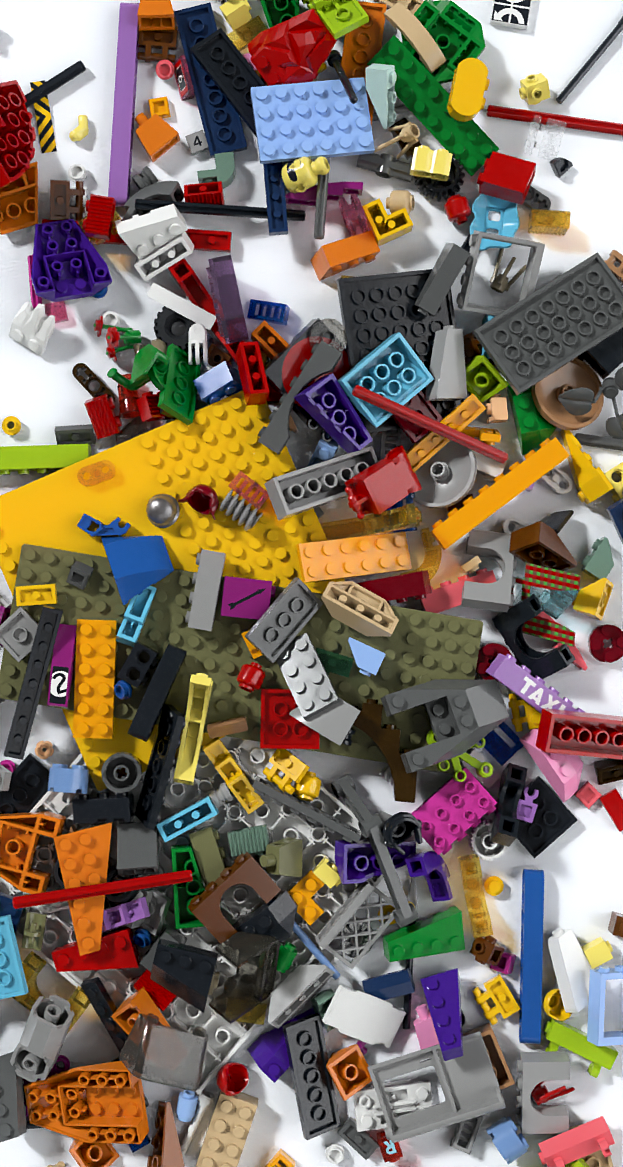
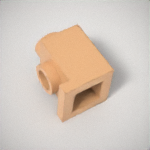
M501 394L493 395L490 397L489 403H486V413L490 415L486 420L487 424L503 423L508 420L506 397H501Z

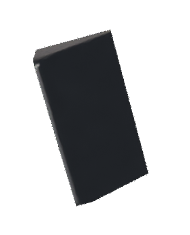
M574 511L554 512L545 524L554 529L558 534L574 514Z

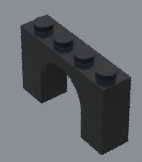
M532 594L509 607L507 612L497 614L492 618V621L520 666L524 665L530 669V675L533 677L537 675L544 679L566 668L576 659L565 644L548 652H538L526 643L523 637L524 623L544 611L536 595Z

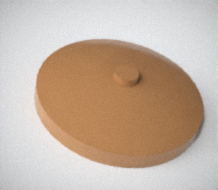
M578 358L570 361L531 387L533 401L539 413L550 424L563 430L573 431L585 428L597 419L604 403V395L602 393L596 403H591L592 408L587 414L576 416L570 414L559 401L558 396L560 394L580 387L591 389L594 392L595 398L599 392V387H602L594 370Z

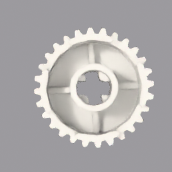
M487 819L485 821L481 820L482 822L477 827L469 830L470 834L468 836L470 838H468L470 848L482 860L488 861L489 859L492 861V859L496 860V857L499 859V856H503L502 853H505V850H508L507 846L490 841L489 844H486L485 838L487 836L491 837L494 821L491 819L489 821Z

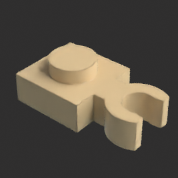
M477 555L461 565L460 569L463 573L468 571L471 574L480 568L478 564L482 561Z

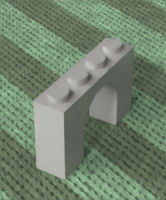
M476 529L469 531L466 554L493 559L500 566L502 577L493 583L465 581L462 588V607L507 612L509 606H513L514 594H511V588L515 587L516 577L512 575L513 571L516 570L517 559H514V555L509 552L511 534Z
M567 1051L520 1052V1060L516 1062L517 1072H520V1078H516V1087L519 1090V1096H516V1106L519 1108V1113H516V1125L520 1126L522 1134H561L568 1131L569 1114L566 1105H537L530 1098L532 1090L540 1082L546 1080H570V1059Z

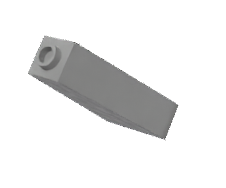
M454 325L443 326V330L435 332L429 372L434 380L426 386L425 401H458L467 399L463 329H455Z

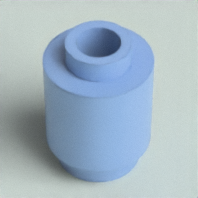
M187 1089L179 1093L175 1112L178 1120L190 1122L192 1117L195 1116L198 1096L194 1091Z

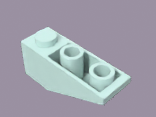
M373 63L366 68V90L383 129H388L396 121V112L394 111V103L396 102L394 84L397 78L395 65Z

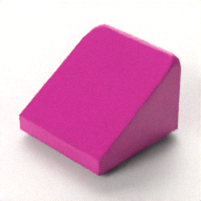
M503 952L498 965H490V969L507 975L512 974L516 955Z

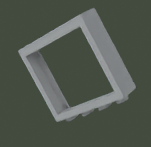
M474 230L469 239V246H471L469 253L471 254L465 262L466 270L461 276V293H458L456 303L458 308L462 310L497 316L505 310L468 303L482 238L531 247L518 302L535 292L545 244Z

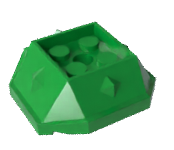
M425 0L414 13V16L426 28L437 45L439 42L447 45L445 47L438 45L446 58V62L433 73H430L439 84L453 80L454 71L462 60L466 58L478 59L485 50L486 46L481 23L453 1ZM401 33L402 44L426 68L419 59L420 55Z

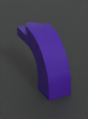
M435 851L412 853L405 858L410 877L424 876L426 878L433 902L452 899L453 895L448 881L450 873L440 855Z

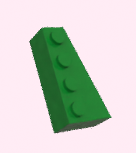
M454 905L444 912H438L430 918L419 920L409 927H403L382 936L384 956L389 962L465 950L462 911Z

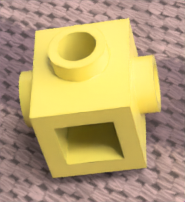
M542 73L528 75L525 79L520 80L521 88H519V95L528 105H536L542 100L550 98L548 79Z

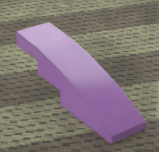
M138 898L104 910L102 933L149 917L150 913L146 898Z

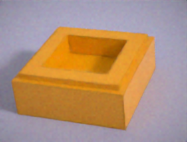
M167 96L148 99L151 117L154 114H157L162 119L171 117Z

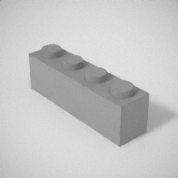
M202 549L201 553H197L196 564L199 565L198 573L194 572L192 584H195L194 592H190L189 603L192 606L191 611H187L185 623H188L189 628L206 631L213 630L226 558L225 553Z

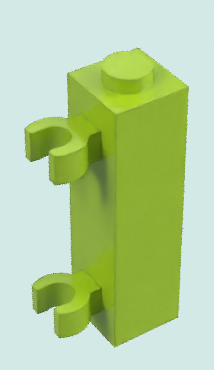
M551 1018L544 1025V1035L550 1041L546 1047V1052L558 1051L560 1045L592 1061L587 1072L595 1078L598 1077L601 1066L611 1070L619 1053L614 1046H596L587 1041V1033L563 1021Z

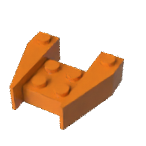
M48 811L0 814V877L22 892L29 894L46 892L51 873L31 868L40 834L52 838L62 835L66 816Z

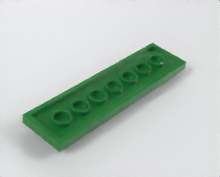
M395 35L367 63L368 66L373 63L395 65L397 78L394 84V92H396V96L449 153L455 154V160H461L459 164L464 166V169L471 177L484 165L486 158H490L493 151L497 152L499 150V147L473 119L461 122L450 116L447 111L450 94Z

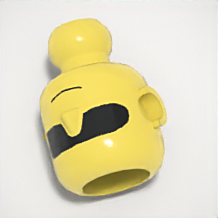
M303 156L283 166L281 170L282 179L286 188L291 193L304 192L306 189L316 185L318 175L328 174L330 166L325 157L320 156L313 162L310 158Z

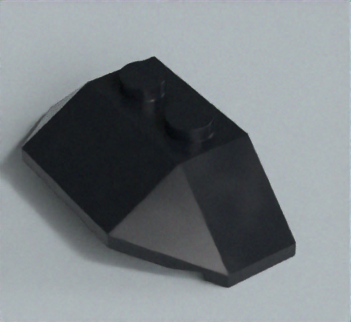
M286 889L267 904H263L232 924L237 933L228 941L235 949L257 956L263 955L292 936L298 907L297 903Z

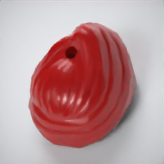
M229 1062L223 1065L216 1076L218 1088L227 1096L239 1094L249 1081L247 1068L243 1064Z

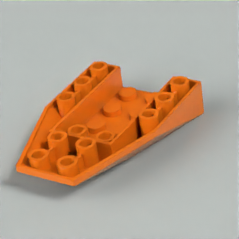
M138 1058L75 1067L46 1077L45 1080H38L24 1086L29 1122L31 1124L86 1143L141 1144L149 1132Z

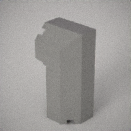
M55 994L49 995V998L39 996L32 1006L20 1042L13 1051L10 1060L12 1066L15 1064V1072L18 1076L30 1082H35L38 1078H41V1080L46 1079L58 1059L74 1017L73 1010L72 1012L70 1010L71 1005L69 1001Z

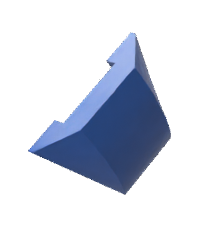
M162 536L101 537L123 606L137 594L143 593L144 589L152 584H156L174 571Z

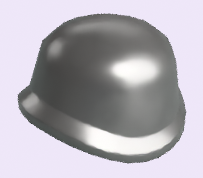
M168 494L155 495L147 504V517L156 527L167 528L178 519L180 513L179 504L174 497Z

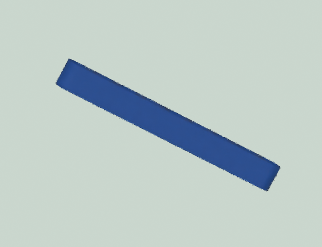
M523 869L519 1042L523 1044H540L544 871Z

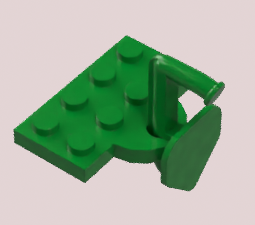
M173 343L167 347L166 354L151 344H147L140 349L134 358L130 380L119 374L116 368H111L108 371L107 376L109 378H112L128 390H138L151 381L160 390L159 408L186 425L193 422L197 389L193 380L200 376L201 363L196 365V360L193 357V365H188V353Z

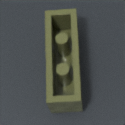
M212 824L189 833L205 886L212 881L215 882L225 868H230L229 865L226 866L224 861L227 858L224 847H220L218 843L220 839L218 829H214Z

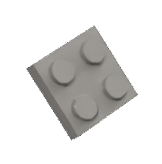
M20 607L0 625V643L18 662H21L31 652L38 623L23 607Z

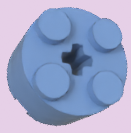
M52 764L49 770L48 791L87 794L89 780L87 766L72 765V769H68V765Z
M504 1116L488 1127L486 1131L492 1137L494 1145L509 1165L528 1151L527 1148L530 1146L522 1133L517 1134L518 1128L510 1116L507 1118Z

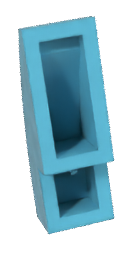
M149 586L143 590V593L131 598L116 635V641L134 647L145 623L157 588Z

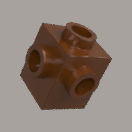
M488 934L486 937L477 935L469 952L476 956L475 960L479 963L497 966L505 948L497 944V939Z

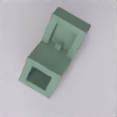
M233 152L214 154L216 169L197 171L199 183L222 181L223 189L228 187L233 182L236 174Z
M332 989L328 991L323 990L310 1000L314 1012L320 1014L322 1026L327 1033L335 1028L322 1021L335 994Z

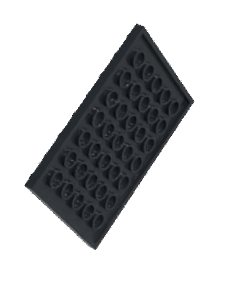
M432 269L337 279L336 283L349 370L388 337L400 332L429 371L435 332L443 330V326L454 325L455 329H457L451 288L436 314L425 316L417 311L419 307L414 304ZM424 387L421 390L424 394L426 392V387ZM465 399L430 402L444 419ZM355 408L369 433L401 429L392 416L375 428Z

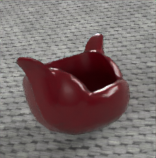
M198 484L190 489L183 499L178 500L179 503L188 502L199 513L211 514L212 518L216 520L214 514L219 507V500L216 491L210 486Z

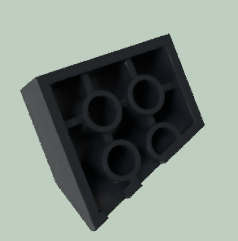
M160 938L153 960L150 979L204 1013L218 953Z

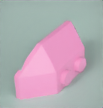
M538 728L531 729L519 740L562 802H566L578 791L583 762L578 755L542 751L536 747Z

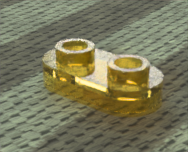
M102 460L81 468L77 478L83 486L90 487L112 479L116 474V467L111 461ZM105 466L109 468L107 473L102 472V468ZM85 473H90L88 480L84 479Z

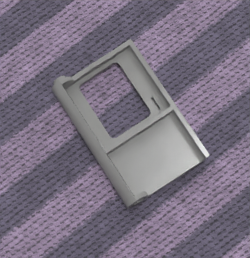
M480 1031L463 1036V1056L444 1061L440 1045L437 1044L367 1067L387 1123V1128H384L387 1140H391L392 1143L506 1108ZM433 1066L445 1096V1101L411 1113L395 1116L383 1082Z

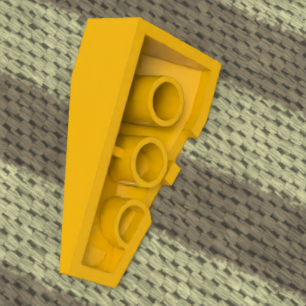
M562 429L560 434L564 448L570 455L567 459L576 490L578 491L577 496L582 503L585 502L587 505L612 490L613 486L599 467L594 468L591 456L585 452L582 453L580 450L582 449L581 444L571 431Z

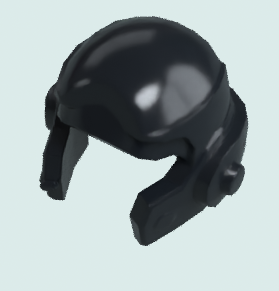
M399 812L392 815L385 821L383 827L385 846L395 848L404 855L406 852L398 845L410 838L413 832L416 842L418 844L423 843L421 833L422 822L408 812Z

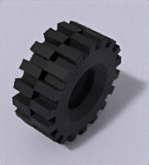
M164 306L162 308L163 311L158 312L157 319L154 320V332L157 339L164 341L167 347L173 343L183 351L187 350L188 352L189 328L196 323ZM175 322L185 324L186 331L183 335L176 336L172 333L171 327Z

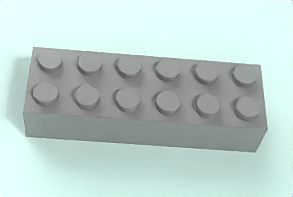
M370 446L360 451L272 478L264 485L278 521L348 497L345 492V482L378 462L373 447Z

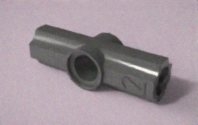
M375 153L362 154L358 157L356 166L358 168L375 172L376 175L382 178L390 179L393 177L411 183L413 175H410V163L399 161L393 155L386 153L381 155Z

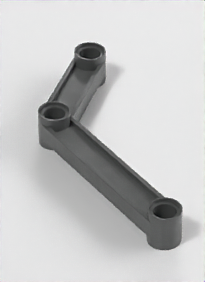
M350 775L331 782L334 795L337 798H343L358 819V826L362 835L370 841L396 908L393 911L396 923L402 928L418 920V913L413 904L408 903L389 851L384 844V838L381 833L384 825L378 814L372 815L356 793V787Z

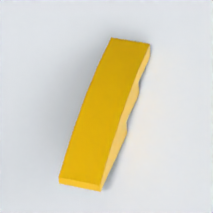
M216 737L202 747L215 769L226 782L228 788L248 814L264 804L263 799L254 792L255 788L252 787V783L219 737Z

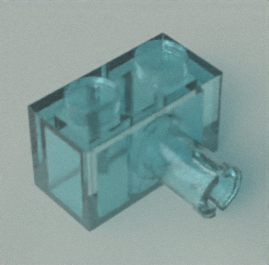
M581 588L579 590L548 589V591L544 589L538 599L541 600L540 603L544 608V612L557 620L575 600Z

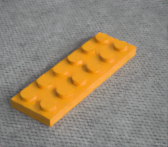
M406 532L296 545L303 583L412 569Z
M77 619L73 738L113 739L117 620Z

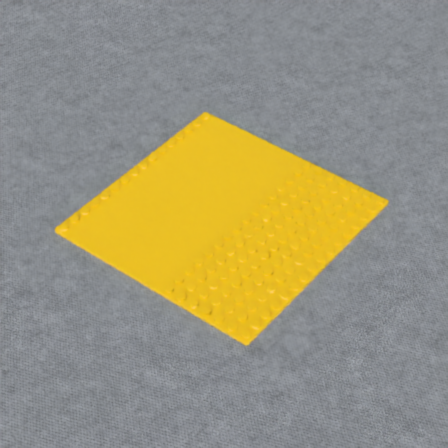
M240 391L194 411L193 422L189 425L176 419L1 495L0 568L12 596L14 594L23 544L107 557L101 537L113 536L93 537L79 528L77 525L84 513L102 522L103 525H109L117 517L121 519L119 522L120 528L125 527L126 523H129L131 525L129 530L122 536H162L174 569L198 573L199 565L196 564L197 553H201L202 549L226 554L222 577L229 576L273 581L272 585L285 588L295 577L302 581L296 545L327 541V538L314 509L279 521L277 519L264 484L272 478L296 471L297 469L286 445L281 453L277 454L258 442L260 430L263 426L267 427L270 423L268 418L272 412L267 401L265 404L246 406L244 392ZM198 484L210 486L216 491L219 500V507L214 514L216 520L212 518L211 514L199 513L188 502L179 503L178 500L183 499L188 491ZM232 489V496L239 494L238 501L243 498L246 499L244 506L251 503V511L257 508V516L263 513L254 527L247 531L244 530L245 524L238 525L239 519L232 520L233 514L230 516L225 515L227 509L222 512L219 510L223 499ZM158 494H168L174 497L180 507L178 519L167 528L156 527L147 517V504L153 496ZM93 521L88 530L94 532L99 528V525ZM345 579L304 584L312 592L323 594L329 582L345 581ZM62 709L73 734L74 711ZM115 717L113 739L75 738L98 791L107 789L102 779V766L111 755L117 752L133 754L141 763L142 773L147 770L158 729L157 724L147 742L128 734L133 720ZM183 730L181 731V734H180V744H181V738H182ZM203 733L202 746H205L215 738H210L208 733ZM180 745L176 749L175 758L178 757ZM125 768L117 769L119 772L118 776L127 775Z

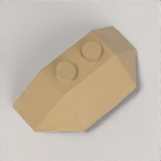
M353 581L329 582L321 596L322 601L333 618L365 636H391L399 621L385 599Z

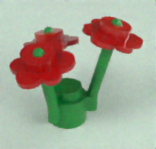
M99 316V320H95L93 325L94 331H97V337L101 336L102 329H108L106 334L108 346L106 348V355L109 359L112 358L114 363L117 361L116 353L134 349V344L141 343L142 341L139 330L104 325L103 316ZM120 339H123L124 344H127L126 346L114 349L118 347Z

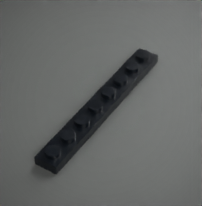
M43 605L3 753L6 757L20 760L24 758L63 609Z

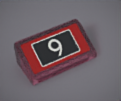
M183 54L173 65L180 98L182 101L193 99L195 93L186 58Z

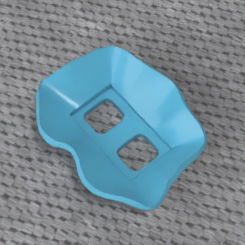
M481 193L472 205L474 220L470 225V235L474 233V230L486 232L487 229L498 230V235L514 237L520 226L516 203ZM488 212H500V221H490L488 219ZM482 238L479 250L484 251L489 248L504 249L511 247L512 244Z

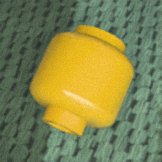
M307 771L299 784L295 783L294 792L298 795L297 798L304 801H313V799L319 796L321 780L316 777V773Z

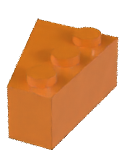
M372 230L321 246L310 261L318 280L321 281L347 269L354 268L361 263L374 261L380 249Z

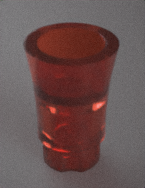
M131 374L122 375L129 380L131 379ZM118 383L119 417L122 419L141 417L136 401L141 398L139 389L134 391L128 390Z

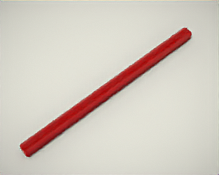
M488 105L487 108L488 117L623 136L622 123Z
M356 385L353 388L352 395L499 463L503 464L508 459L506 452L360 385Z
M191 870L16 896L13 897L12 903L14 909L191 882L193 881V875Z

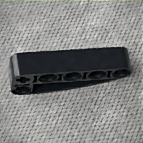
M168 644L128 731L129 735L145 742L149 740L187 651Z

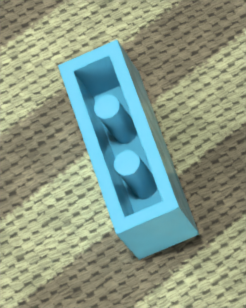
M208 795L159 821L156 826L166 843L216 816L219 810Z

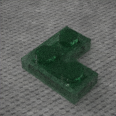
M316 647L318 656L328 676L329 672L349 678L354 658Z

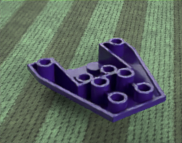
M74 219L35 225L31 280L36 296L52 302L91 297L112 283L107 264Z

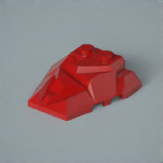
M312 8L260 32L247 46L252 56L250 58L251 62L268 86L312 82L313 79L317 78L319 68L322 63H325L337 40L329 32L316 10Z

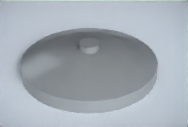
M450 440L414 472L422 489L409 493V496L419 504L434 509L450 507L461 501L470 492L477 475V462L473 451Z

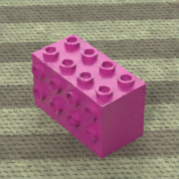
M466 767L462 768L467 775L463 782H457L453 777L450 778L411 813L417 820L419 819L422 822V837L438 855L441 853L445 855L452 849L451 844L455 840L459 842L467 835L466 830L470 827L474 829L482 822L480 818L484 814L489 816L496 810L495 805L497 802ZM459 772L457 778L461 780L463 775Z

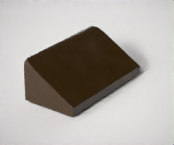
M608 758L593 763L599 785L623 780V760Z

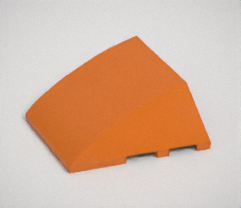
M38 162L30 163L29 169L11 184L0 188L1 235L38 224Z

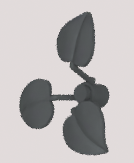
M623 367L615 373L614 378L608 377L604 379L602 387H599V392L595 398L594 392L584 387L565 391L558 396L559 401L570 414L580 416L587 414L592 408L591 403H596L603 393L606 398L612 399L616 416L606 420V431L612 438L623 439V413L619 415L615 398L619 390H623Z

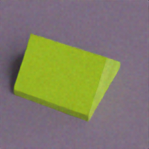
M476 355L465 365L467 390L471 394L473 393L481 403L509 385L483 355Z

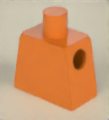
M140 0L137 13L139 31L175 30L174 11L170 0Z
M143 112L136 116L135 121L139 125L135 130L136 135L152 162L156 161L180 141L179 133L157 114H154L149 119Z

